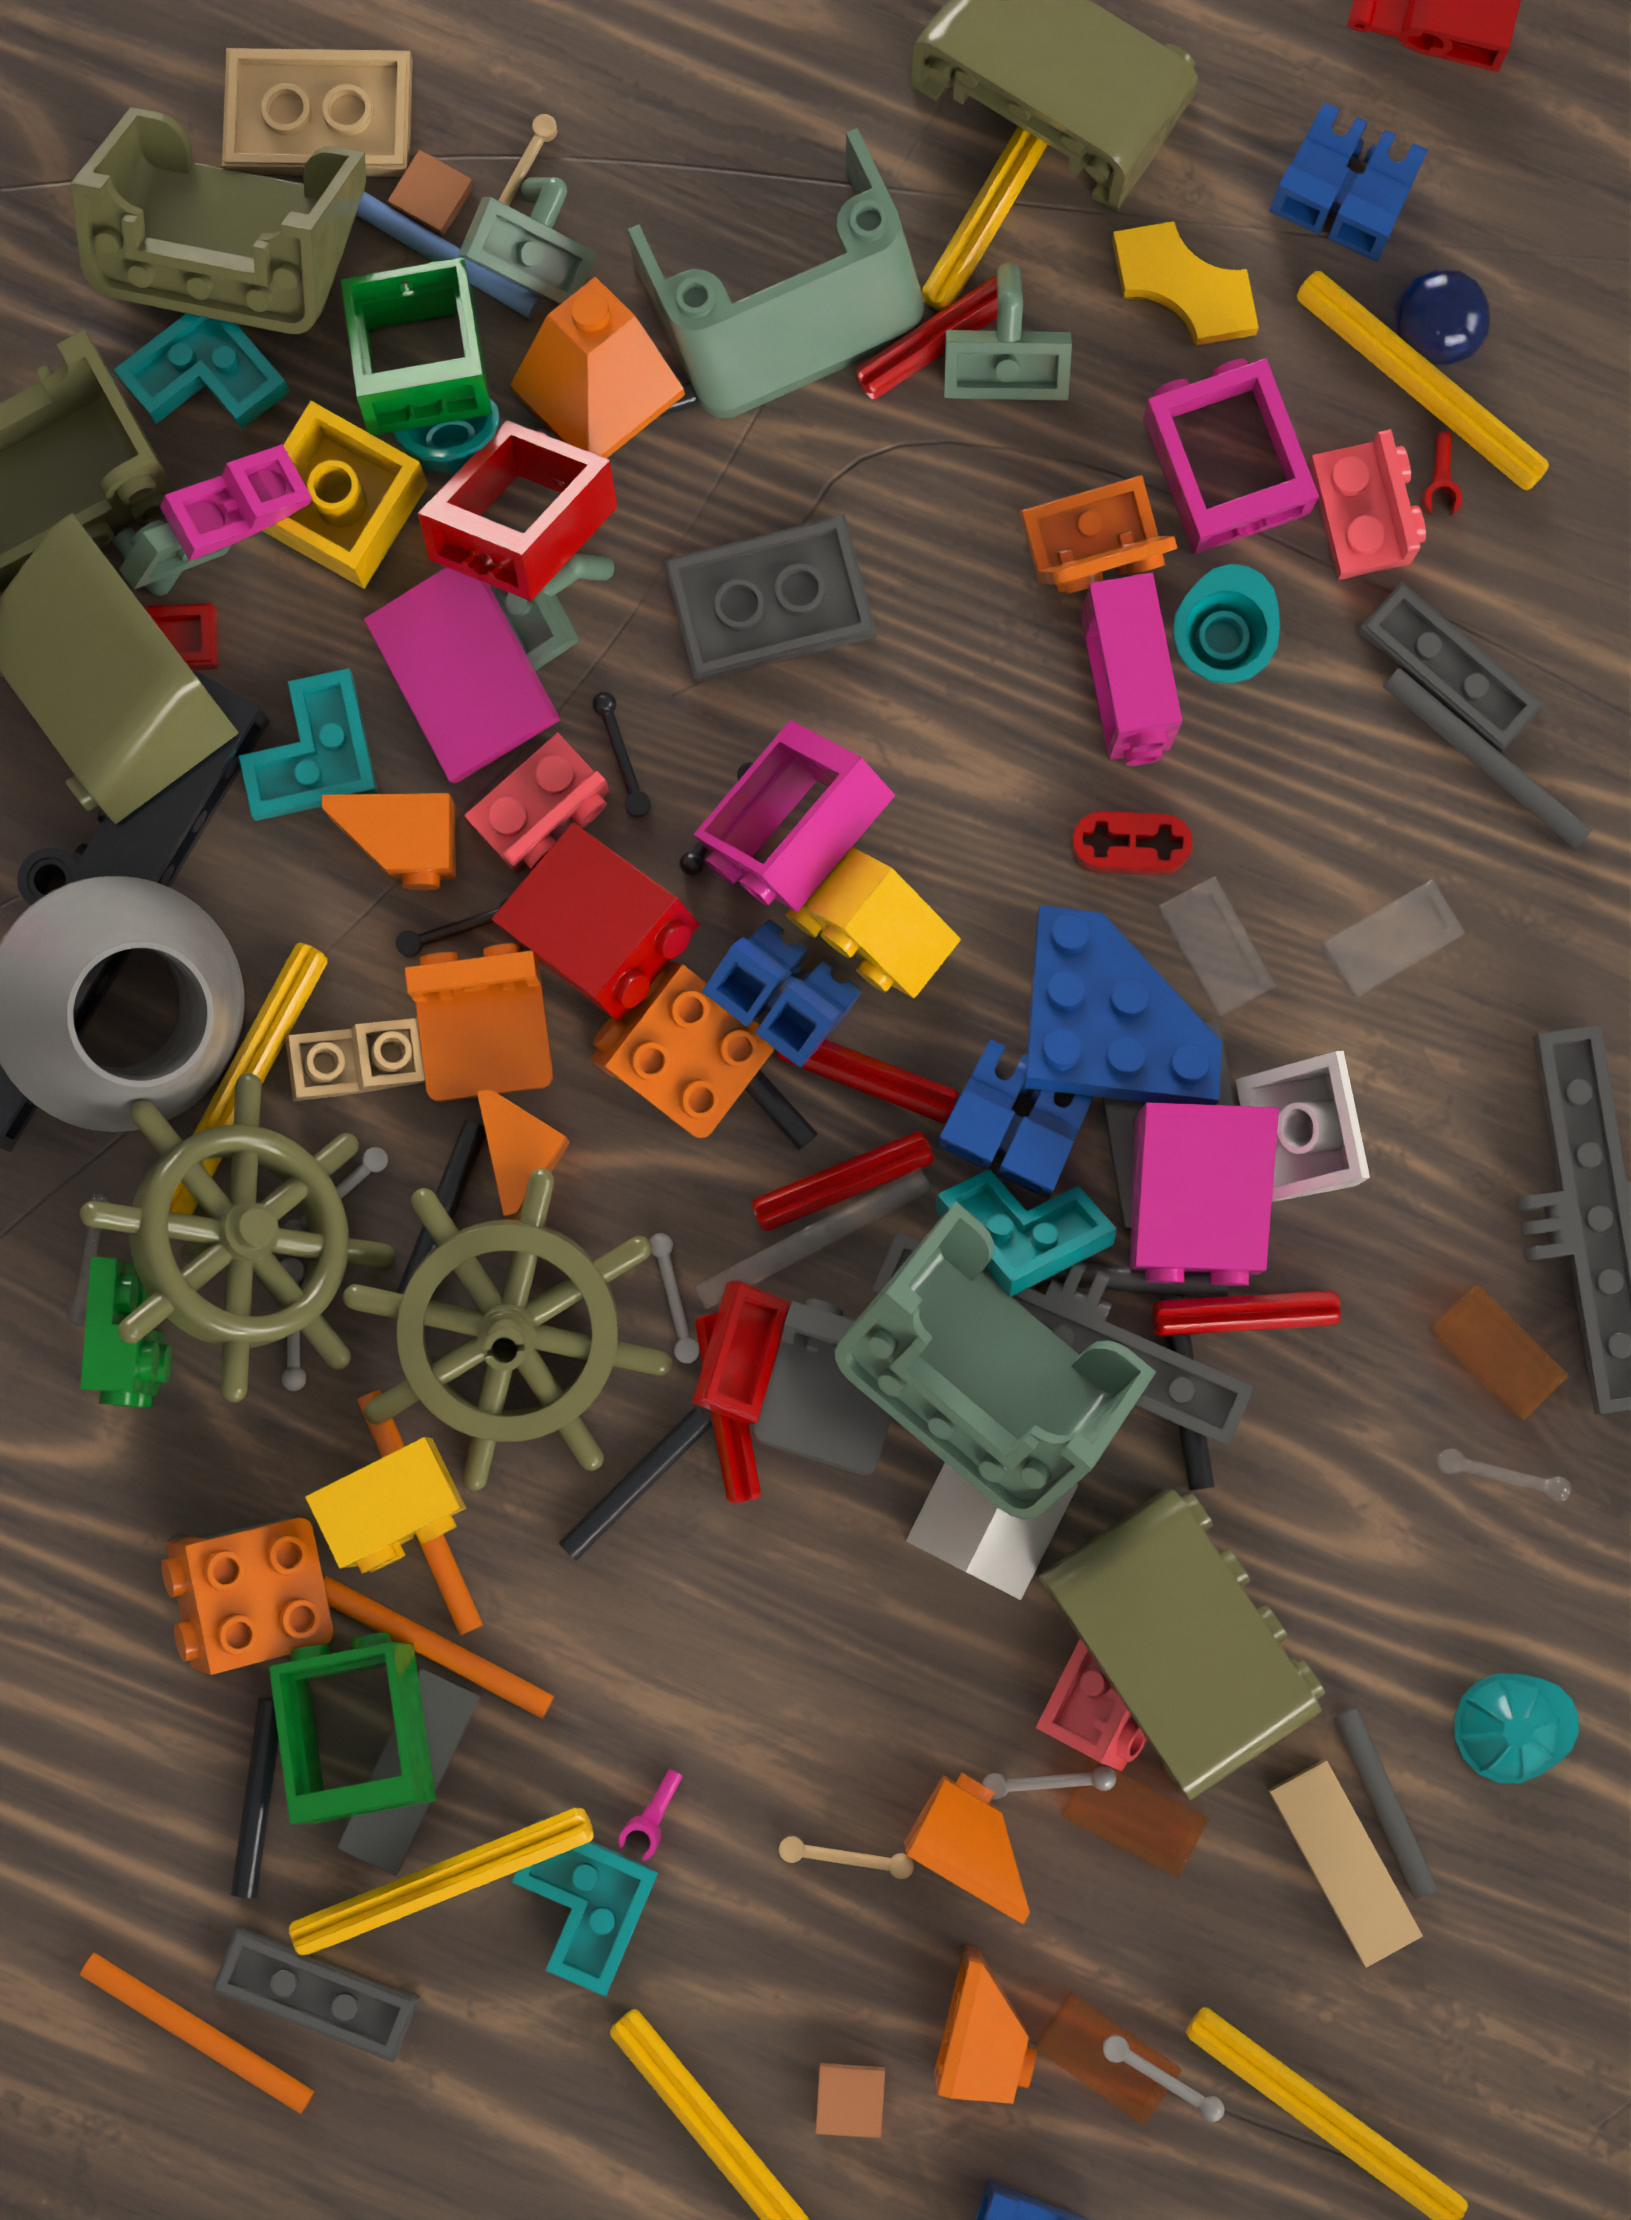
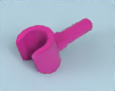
M669 1768L643 1814L631 1818L624 1826L618 1839L620 1849L623 1847L631 1831L640 1830L644 1831L650 1839V1845L641 1861L649 1859L655 1853L661 1840L659 1823L664 1816L663 1812L683 1778L681 1774Z

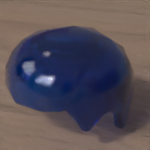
M1435 269L1416 277L1408 283L1395 301L1393 310L1396 315L1398 336L1432 364L1449 366L1470 358L1481 347L1483 341L1488 336L1490 310L1485 292L1475 279L1459 270Z

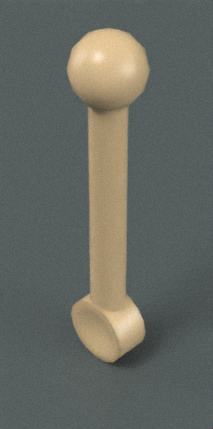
M541 114L533 120L534 136L498 200L507 206H510L543 143L553 140L557 135L556 121L548 114Z
M797 1836L784 1838L779 1846L781 1858L789 1863H795L801 1858H809L890 1871L891 1875L897 1879L910 1877L914 1870L912 1858L904 1853H898L892 1858L811 1846L805 1845L803 1840Z

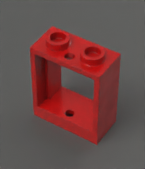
M507 420L497 430L495 437L481 450H478L418 512L428 559L518 597L532 601L617 509L610 460L600 457L594 452L585 451L551 438L540 431H533ZM518 476L561 493L525 533L481 517L488 507Z

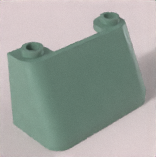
M955 1202L840 1340L835 1349V1361L840 1371L851 1383L999 1509L1019 1519H1035L1048 1510L1093 1469L1156 1374V1371L1129 1348L1112 1341H1097L1079 1355L1012 1297L1009 1298L1003 1289L982 1272L994 1255V1241L990 1232L981 1222Z

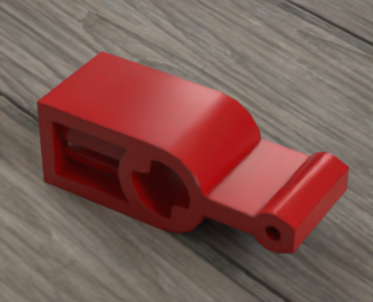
M1353 0L1347 27L1360 32L1371 31L1399 38L1403 46L1421 54L1499 72L1510 48L1521 0Z

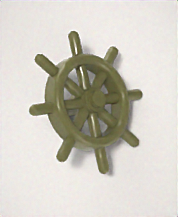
M244 1073L237 1079L235 1085L234 1125L209 1128L185 1140L179 1137L153 1103L149 1100L136 1101L130 1109V1116L161 1157L154 1162L142 1179L132 1206L89 1201L81 1207L79 1213L80 1220L86 1226L129 1233L134 1266L149 1298L122 1320L118 1326L119 1338L125 1343H137L165 1318H168L187 1334L201 1341L222 1346L221 1393L229 1402H239L246 1396L248 1390L249 1348L268 1345L298 1331L304 1334L331 1368H345L351 1360V1353L321 1313L336 1295L343 1280L347 1264L388 1268L394 1263L396 1258L395 1250L386 1243L349 1238L345 1209L340 1195L329 1177L356 1154L359 1149L357 1138L353 1134L342 1133L313 1157L303 1147L286 1136L260 1127L262 1086L257 1075L252 1073ZM213 1158H232L230 1199L200 1162ZM258 1165L266 1168L283 1181L279 1187L260 1203H256ZM180 1181L210 1218L169 1212L173 1195ZM299 1203L306 1217L309 1232L278 1228V1221ZM169 1238L186 1241L181 1248V1258L192 1254L194 1256L192 1261L183 1264L184 1268L181 1271L173 1256ZM273 1253L310 1258L308 1270L301 1287L296 1284ZM220 1271L226 1272L225 1310L214 1306L197 1293L202 1286ZM253 1272L282 1307L276 1313L265 1316H251Z
M546 1168L535 1169L530 1174L520 1220L488 1221L460 1231L432 1190L427 1188L416 1190L411 1197L412 1207L437 1246L418 1265L410 1278L404 1294L356 1284L348 1286L343 1293L344 1304L350 1309L397 1319L396 1339L398 1354L406 1379L371 1400L364 1409L366 1419L372 1424L379 1425L416 1402L421 1401L432 1414L445 1424L471 1436L462 1474L464 1486L471 1491H478L486 1485L496 1442L526 1441L545 1436L557 1430L584 1469L590 1471L598 1469L603 1464L604 1455L581 1420L580 1415L597 1398L606 1384L612 1367L615 1366L658 1376L667 1374L672 1367V1359L664 1351L618 1341L617 1309L608 1282L650 1256L652 1252L650 1240L644 1236L632 1237L594 1261L572 1239L545 1226L555 1182L553 1173ZM495 1251H512L503 1296L500 1295L476 1256ZM538 1257L551 1262L568 1275L567 1279L528 1302ZM454 1270L480 1311L436 1302L430 1299L441 1281ZM584 1298L591 1318L592 1335L542 1324ZM425 1325L473 1335L474 1337L432 1362L425 1340ZM537 1350L585 1360L577 1376L562 1390ZM485 1360L487 1367L478 1404L461 1396L447 1384ZM518 1368L540 1404L523 1409H504L513 1369Z

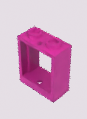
M1245 358L1229 361L1214 369L1210 378L1189 384L1188 379L1171 381L1157 388L1153 392L1154 397L1148 399L1143 421L1194 555L1310 515L1319 498L1267 358L1248 364ZM1253 390L1287 481L1206 509L1172 418Z
M1153 572L1090 583L1080 618L1108 761L1125 758L1127 766H1138L1156 762L1163 758L1162 751L1171 749L1183 721Z
M790 720L693 835L711 853L705 859L706 864L725 881L734 885L739 880L744 889L766 906H769L775 899L798 912L894 798L895 794L862 757ZM816 781L828 787L764 864L752 858Z

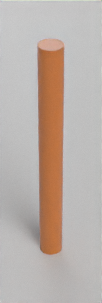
M376 1390L358 1398L357 1402L379 1453L383 1458L405 1447L393 1418L379 1425L372 1424L366 1419L364 1415L366 1405L382 1394L381 1390ZM415 1534L459 1635L461 1636L483 1626L444 1534L423 1544L420 1543L417 1534Z
M326 1576L324 1578L329 1607L378 1633H390L391 1639L396 1642L414 1645L416 1653L537 1717L544 1718L555 1697L554 1695L331 1577Z
M94 1952L81 1970L80 1976L300 2115L315 2093L314 2090L97 1953Z

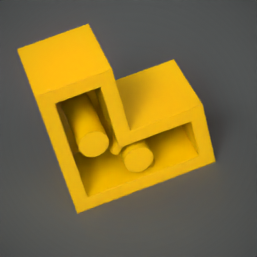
M853 847L798 912L789 909L785 914L795 926L810 937L815 938L822 931L821 937L839 953L847 958L855 955L861 961L856 971L881 992L886 993L893 986L914 999L961 941V938L893 868Z
M423 1437L305 1497L339 1568L358 1566L362 1574L368 1571L370 1573L377 1571L406 1556L401 1545L415 1538V1534H417L420 1543L423 1544L456 1528L457 1525L452 1515L466 1509L433 1439L429 1437Z

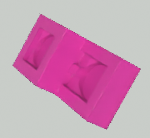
M283 444L226 463L221 476L164 495L160 508L187 558L191 561L230 546L276 524L309 505L312 497Z

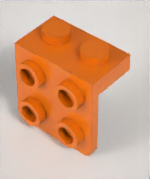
M1142 475L1019 511L1038 583L1056 585L1058 593L1065 591L1073 593L1088 589L1090 583L1104 581L1102 571L1112 568L1117 569L1118 575L1126 573L1134 575L1164 566L1166 564L1163 553L1178 549L1175 536H1158Z
M517 943L499 944L484 948V957L459 960L458 953L439 952L421 956L420 966L405 968L407 992L416 1003L426 1092L432 1100L447 1102L477 1098V1091L487 1088L498 1094L546 1088L552 1083L554 1075L540 965L533 951L522 952L521 944Z
M670 961L650 984L647 995L637 1006L630 1008L619 1023L611 1017L601 1027L593 1040V1045L598 1049L589 1061L607 1075L623 1081L692 1136L706 1138L713 1132L774 1051V1047L755 1033L760 1025L753 1021L746 1027L702 993L707 984L685 965Z
M291 1518L209 1539L188 1536L166 1542L169 1558L163 1559L161 1562L162 1577L168 1595L171 1598L177 1597L182 1621L174 1625L175 1642L181 1659L184 1662L190 1661L192 1669L213 1675L289 1655L291 1650L297 1648L326 1645L331 1641L333 1626L312 1524L307 1519Z

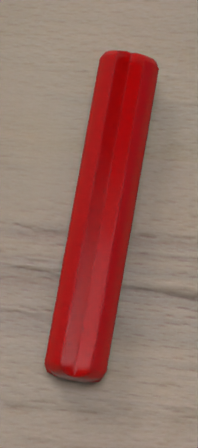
M996 275L859 365L855 370V378L862 391L870 399H877L945 354L946 330L979 331L996 320L998 309Z
M826 1039L801 1067L941 1123H947L959 1099V1093L955 1089ZM777 1050V1057L780 1060L797 1066Z
M915 1132L759 1196L752 1201V1210L759 1227L763 1231H770L929 1166L934 1160L933 1152L926 1136L922 1132Z
M1333 1290L1163 1300L1154 1303L1152 1306V1325L1155 1334L1158 1336L1331 1326L1339 1323L1341 1317L1340 1299L1337 1292Z
M718 1313L701 1316L695 1321L702 1366ZM711 1411L727 1500L730 1503H740L759 1498L761 1489L749 1425Z

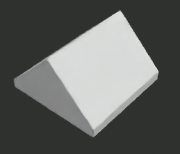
M1344 1051L1331 1052L1235 1079L1240 1106L1279 1107L1272 1202L1354 1187L1370 1178Z
M944 1463L906 1542L1021 1600L1078 1484L1076 1483L1041 1516L1035 1519H1019L999 1509L947 1463Z

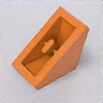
M490 1088L478 1090L477 1095L503 1215L508 1220H518L521 1216L530 1174L538 1168H546L552 1172L570 1145V1141L565 1135Z

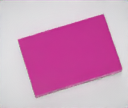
M445 567L364 618L368 629L449 782L459 783L561 720L489 584Z

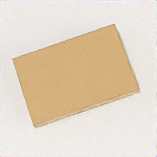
M226 48L222 168L255 175L303 176L305 164L314 151L322 147H340L365 152L367 177H402L410 165L413 70L411 52L393 50Z

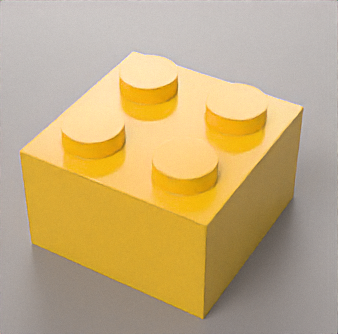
M310 401L283 446L308 489L312 500L309 505L262 531L365 589L427 488L428 482L419 461L315 402Z

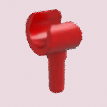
M1439 432L1436 434L1435 469L1433 471L1432 484L1426 488L1420 498V507L1426 515H1429L1432 511L1431 497L1434 491L1440 490L1448 494L1451 502L1449 517L1454 515L1462 504V492L1459 486L1451 481L1452 434L1449 432Z

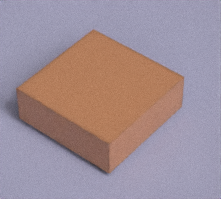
M419 149L389 197L388 204L391 208L443 238L474 189L473 180Z
M820 2063L815 2134L881 2138L885 2067Z

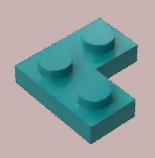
M188 313L113 370L121 384L155 424L203 387L209 390L241 429L245 428L291 392L283 377L236 323Z
M350 668L288 681L300 742L239 755L252 818L255 821L321 807L322 795L378 794L356 687Z
M990 1169L937 1194L935 1211L941 1217L957 1202L990 1232L994 1241V1255L985 1269L1009 1298L1114 1245L1117 1228L1079 1186L1029 1211L1023 1208Z
M590 1841L516 1871L512 1883L571 1908L546 1971L606 1997L659 1870Z

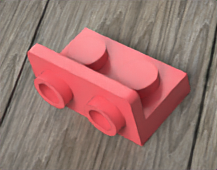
M1391 429L1377 432L1373 442L1312 455L1309 466L1319 495L1318 503L1337 579L1343 580L1410 565L1420 550V543L1425 542L1426 529L1420 507L1418 505L1410 506L1405 483H1409L1411 480L1409 458L1404 446H1395Z
M557 732L467 812L464 817L510 869L518 875L527 866L533 870L557 842L556 840L573 822L581 828L592 822L606 807L607 802L603 798L610 791L606 779L598 771L594 772Z
M1079 1639L1036 1729L1102 1764L1122 1771L1127 1762L1133 1761L1139 1755L1147 1738L1082 1640Z

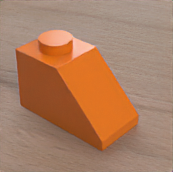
M449 793L322 795V809L331 821L393 881H402V888L416 891L436 890L440 888V880H456V805Z

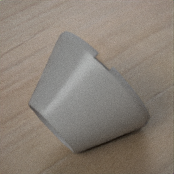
M99 876L86 878L62 886L40 898L22 913L3 937L0 943V1065L19 1091L48 1114L66 1123L95 1131L124 1132L139 1130L130 1116V1109L136 1101L149 1100L168 1121L190 1109L205 1097L217 1084L230 1064L240 1040L244 1021L245 996L242 974L234 951L220 927L199 905L185 895L157 882L136 877ZM148 948L168 966L178 988L179 1013L174 1030L166 1043L156 1053L139 1063L124 1067L96 1065L83 1050L75 1031L73 1011L78 989L88 972L109 955L125 949Z

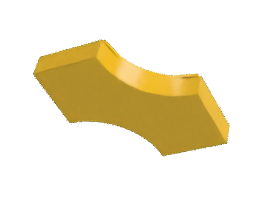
M1174 221L1113 232L1112 243L1123 298L1147 299L1169 308L1185 323L1195 346L1255 336L1257 334L1259 326L1247 269H1222L1202 261L1183 243Z

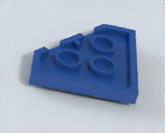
M1040 905L1036 917L1024 1088L1147 1103L1217 1105L1220 1095L1222 1041L1103 913Z

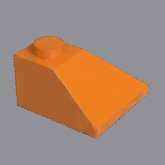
M596 277L546 316L510 384L511 392L560 441L585 451L594 452L605 459L685 395L684 388L637 317Z
M961 1772L956 1782L942 1775L904 1841L906 1855L1024 1925L1030 1911L1002 1812L999 1807L990 1803L996 1792Z
M964 1944L934 2069L937 2095L950 2099L1013 2104L1017 2086L1028 2089L1030 2085L1037 2049L1027 2046L1029 2039L1027 2031L978 1947Z

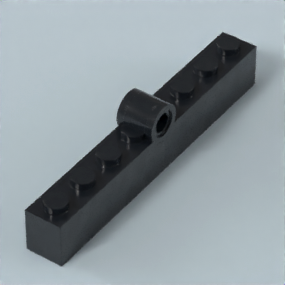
M194 670L195 676L239 733L117 824L100 808L98 822L101 825L89 845L82 843L73 852L72 856L56 848H44L30 854L21 864L17 876L18 889L23 899L29 905H33L40 898L47 895L49 882L58 875H65V885L99 876H126L146 879L170 887L240 772L239 755L252 752L270 721L261 708ZM133 948L116 952L104 958L83 979L75 998L73 1011L74 1026L78 1039ZM0 1065V1148L11 1152L38 1106L19 1091Z

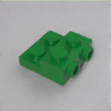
M91 1257L80 1389L100 1392L99 1404L152 1408L153 1396H159L160 1383H167L170 1377L172 1364L170 1344H163L164 1332L156 1330L150 1331L139 1342L134 1344L125 1343L119 1338V1324L146 1301L149 1296L139 1279L134 1264L117 1258Z

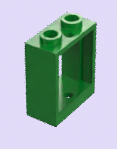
M464 258L434 261L424 265L373 272L362 276L341 279L356 395L365 427L369 434L374 436L492 414L474 298ZM402 281H411L407 284H401ZM452 314L459 315L465 357L375 373L369 329Z
M387 1632L368 1634L352 1638V1650L330 1654L329 1645L307 1646L291 1650V1662L269 1666L290 1824H317L436 1801L414 1645L391 1642L390 1633ZM387 1667L402 1776L324 1790L309 1682Z

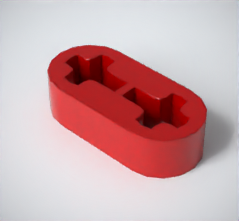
M1110 811L1093 812L1083 817L1075 827L1071 840L1073 857L1080 866L1088 871L1155 876L1169 875L1181 869L1190 856L1193 845L1191 831L1186 823L1176 816ZM1095 827L1106 828L1107 838L1111 840H1127V846L1109 847L1106 856L1099 858L1094 856L1093 846L1083 845L1082 838L1092 837ZM1158 830H1167L1169 840L1178 842L1180 849L1172 850L1168 860L1163 861L1158 859L1156 849L1136 847V841H1152L1155 839Z

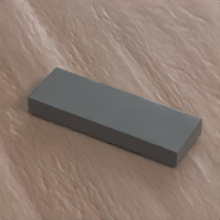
M1403 582L1394 589L1358 630V633L1398 668L1400 667L1500 753L1544 706L1539 699Z
M423 1667L418 1674L436 1794L482 1694ZM395 1725L368 1782L402 1776ZM432 1802L351 1817L337 1848L396 1876L405 1861Z
M242 1926L235 1928L211 1989L215 1993L393 2063L397 2059L420 1996L313 1954L299 1955L293 1946Z

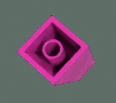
M1145 1103L1133 1120L1130 1270L1145 1271V1282L1167 1284L1184 1283V1272L1210 1273V1284L1222 1286L1249 1285V1275H1259L1266 1271L1279 1107Z

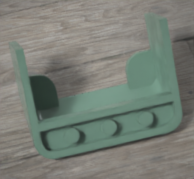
M858 128L846 133V174L856 195L844 203L837 217V235L846 254L733 304L722 282L708 271L692 269L665 279L640 225L638 224L628 229L633 266L687 381L692 384L696 400L706 413L717 418L738 416L871 357L922 324L924 298L900 217Z

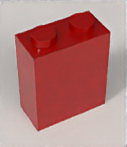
M574 822L491 919L514 943L521 944L522 950L533 951L539 963L618 1023L630 1008L637 1006L645 998L650 984L671 959L676 958L686 949L691 935L700 926L699 922L676 896Z

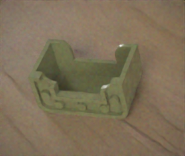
M85 330L56 344L62 354L63 361L53 373L47 364L36 369L35 371L41 380L40 382L0 403V596L51 527L69 514L73 513L95 544L101 549L113 540L114 532L134 521L139 524L147 523L163 515L160 505L164 495L174 492L173 484L109 368Z
M1164 1489L1036 1574V1577L1052 1601L1057 1603L1064 1615H1068L1069 1618L1066 1620L1072 1629L1076 1631L1147 1738L1146 1741L1152 1750L1162 1757L1160 1759L1163 1763L1162 1767L1179 1793L1191 1801L1320 1714L1322 1709L1317 1699L1323 1696L1325 1691L1305 1661L1298 1662L1295 1657L1289 1659L1279 1644L1288 1638V1635L1271 1609L1266 1604L1256 1609L1242 1587L1251 1582L1232 1551L1228 1548L1219 1554L1205 1531L1213 1527V1523L1192 1493L1189 1495L1184 1493L1179 1496L1173 1489Z

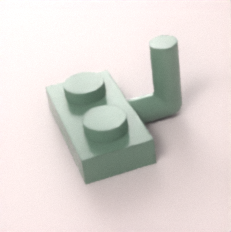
M530 177L523 182L521 192L524 199L528 202L536 203L530 217L492 197H482L458 256L557 306L584 286L597 252L553 230L567 195V186L562 179L557 177Z
M1004 263L999 266L996 272L998 296L997 331L946 330L944 398L1068 400L1072 350L1071 332L1022 331L1023 293L1021 270L1015 263Z
M161 520L147 524L137 533L131 527L120 531L112 540L113 545L125 559L119 571L133 589L145 586L155 596L166 595L182 571L227 554L232 546H227L189 561L169 523L164 524Z
M575 553L532 601L489 585L535 671L580 641L556 594L578 579L596 581L610 579L614 573V563L609 557Z

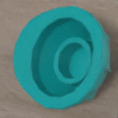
M490 398L491 415L392 433L402 449L420 462L423 470L448 474L452 477L478 450H481L495 437L501 423L498 406Z
M1228 564L1214 568L1204 575L1185 596L1174 616L1172 637L1177 654L1188 669L1209 682L1234 684L1251 679L1267 667L1278 648L1280 632L1279 607L1274 588L1263 574L1244 565Z
M1496 1673L1477 1681L1461 1697L1454 1714V1740L1462 1759L1477 1774L1497 1783H1522L1540 1776L1560 1763L1572 1751L1579 1734V1715L1572 1698L1560 1686L1542 1678L1522 1674Z

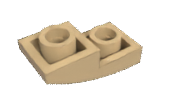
M417 1018L355 1024L352 1029L288 1035L285 1039L293 1102L371 1092L425 1082Z

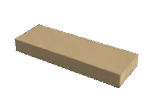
M1322 1759L1267 1790L1365 1968L1423 1937L1327 1760Z

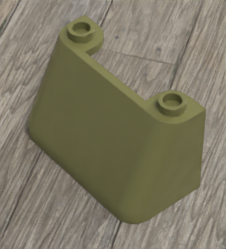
M949 0L927 24L913 46L910 86L935 101L938 100L945 88H954L953 99L962 105L969 96L976 99L1068 156L1067 170L1078 176L1083 167H1085L1087 173L1097 182L1091 198L1118 213L1196 95L1199 80L1194 70L1195 62L1186 51L1173 44H1165L1163 46L1090 0Z
M130 107L71 182L80 266L83 275L91 287L102 295L113 299L287 334L304 333L310 330L324 310L366 185L365 152L340 147H322L314 151L306 162L303 173L304 184L194 163L189 136L181 124L165 114Z
M73 513L51 527L0 596V677L4 676L73 771L74 775L65 782L88 812L99 805L107 816L117 824L239 732Z

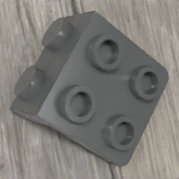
M808 1299L805 1305L792 1301L784 1324L758 1423H754L753 1436L758 1442L860 1475L871 1474L878 1464L892 1417L851 1383L840 1371L835 1361V1349L840 1340L855 1323V1320L842 1317L843 1310L822 1300Z

